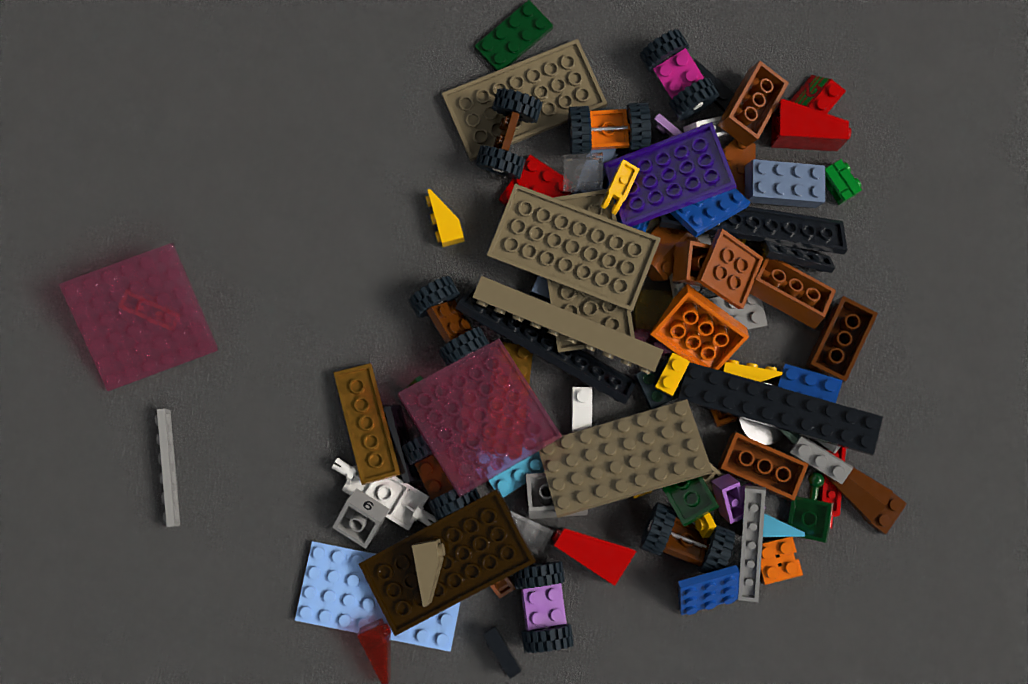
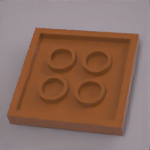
M717 229L696 281L737 309H743L763 257L724 229Z

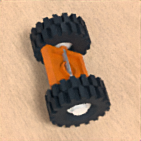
M647 102L628 103L627 109L589 111V106L569 107L568 131L571 155L591 154V150L628 148L631 152L650 146L651 116Z

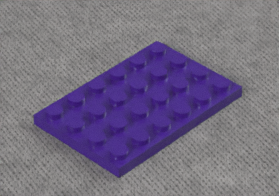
M712 122L603 163L609 183H611L623 159L640 169L626 200L619 209L622 224L630 227L737 188Z

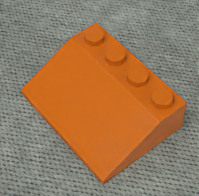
M686 284L674 297L650 333L651 336L691 363L719 370L749 338L746 326L689 284Z

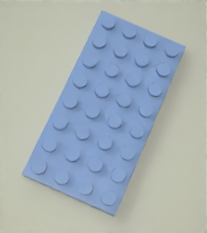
M312 541L295 621L451 652L460 602L394 636L359 566V563L376 555V553Z

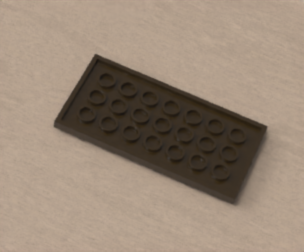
M496 489L359 563V566L394 636L535 563L536 560L499 489ZM440 539V542L445 547V555L443 556L444 559L432 603L423 607L412 545L418 542Z

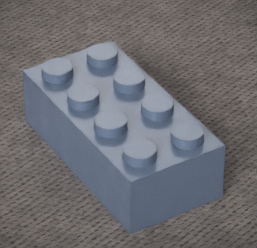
M753 159L745 165V197L750 203L817 208L825 203V166Z

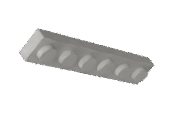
M164 408L157 409V415H155V423L159 430L156 439L157 444L160 445L158 461L162 466L160 482L163 484L164 489L161 495L162 503L165 504L163 520L167 527L180 526L171 410Z
M745 485L738 600L758 602L766 487Z

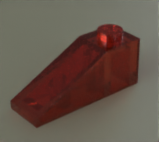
M381 618L361 627L357 637L381 684H389L391 679V630L389 625L384 623Z

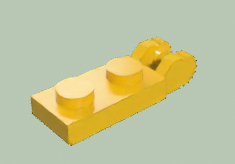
M623 159L607 189V195L603 199L601 207L604 209L608 207L613 197L617 201L612 207L611 213L616 215L622 203L626 200L640 169Z

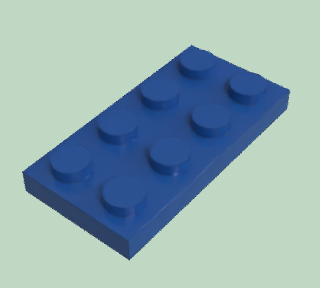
M735 188L670 212V214L696 238L747 208L750 201Z

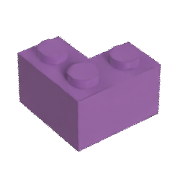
M730 474L712 480L715 498L720 506L718 507L720 515L730 524L743 519L745 485L740 486V482Z

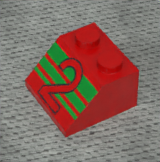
M811 75L790 101L828 113L846 90L832 79Z

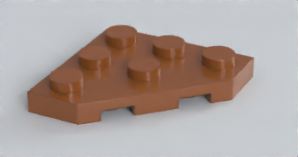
M734 139L723 149V152L735 180L736 189L745 196V165L756 159V144L752 143L746 147Z

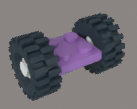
M562 561L531 564L514 573L515 588L521 589L526 630L521 631L524 652L543 653L574 646L571 624H567L561 586V583L565 582Z

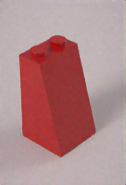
M780 99L772 113L771 148L838 151L851 137L849 121L786 99Z
M566 528L557 529L551 538L554 540L552 544L614 586L637 552L634 549Z

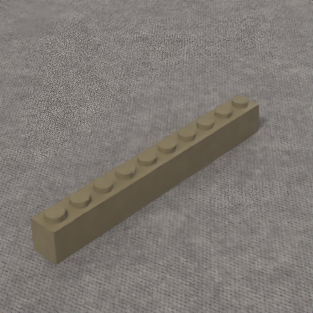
M481 276L473 298L477 299L476 303L484 307H487L488 304L495 307L494 311L504 315L505 312L513 314V319L523 322V319L531 321L530 326L541 329V326L548 328V333L557 337L559 334L567 336L565 340L574 344L580 341L585 344L584 348L595 351L596 348L602 350V355L611 359L614 356L621 358V363L630 367L632 363L640 366L638 370L650 374L651 371L655 372L664 351Z

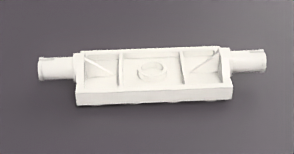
M337 458L335 462L341 467L333 464L332 469L346 476L347 481L342 491L351 496L356 488L389 508L390 510L386 517L409 531L414 521L417 520L427 526L433 524L428 519L437 522L435 516L425 511L423 507L429 496L408 483H403V480L395 476L362 485L357 465L352 467L340 458Z

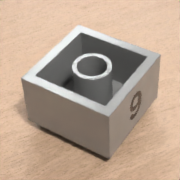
M356 488L346 501L332 528L366 549L377 534L390 509Z

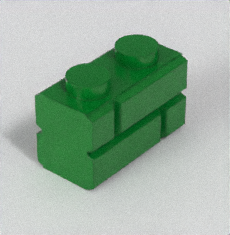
M842 159L825 168V185L838 205L843 204L862 191L861 182L858 178L853 177L849 164L843 162Z

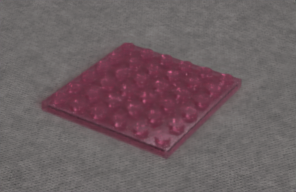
M173 242L59 284L107 391L219 350Z
M500 339L398 393V397L459 497L562 437Z

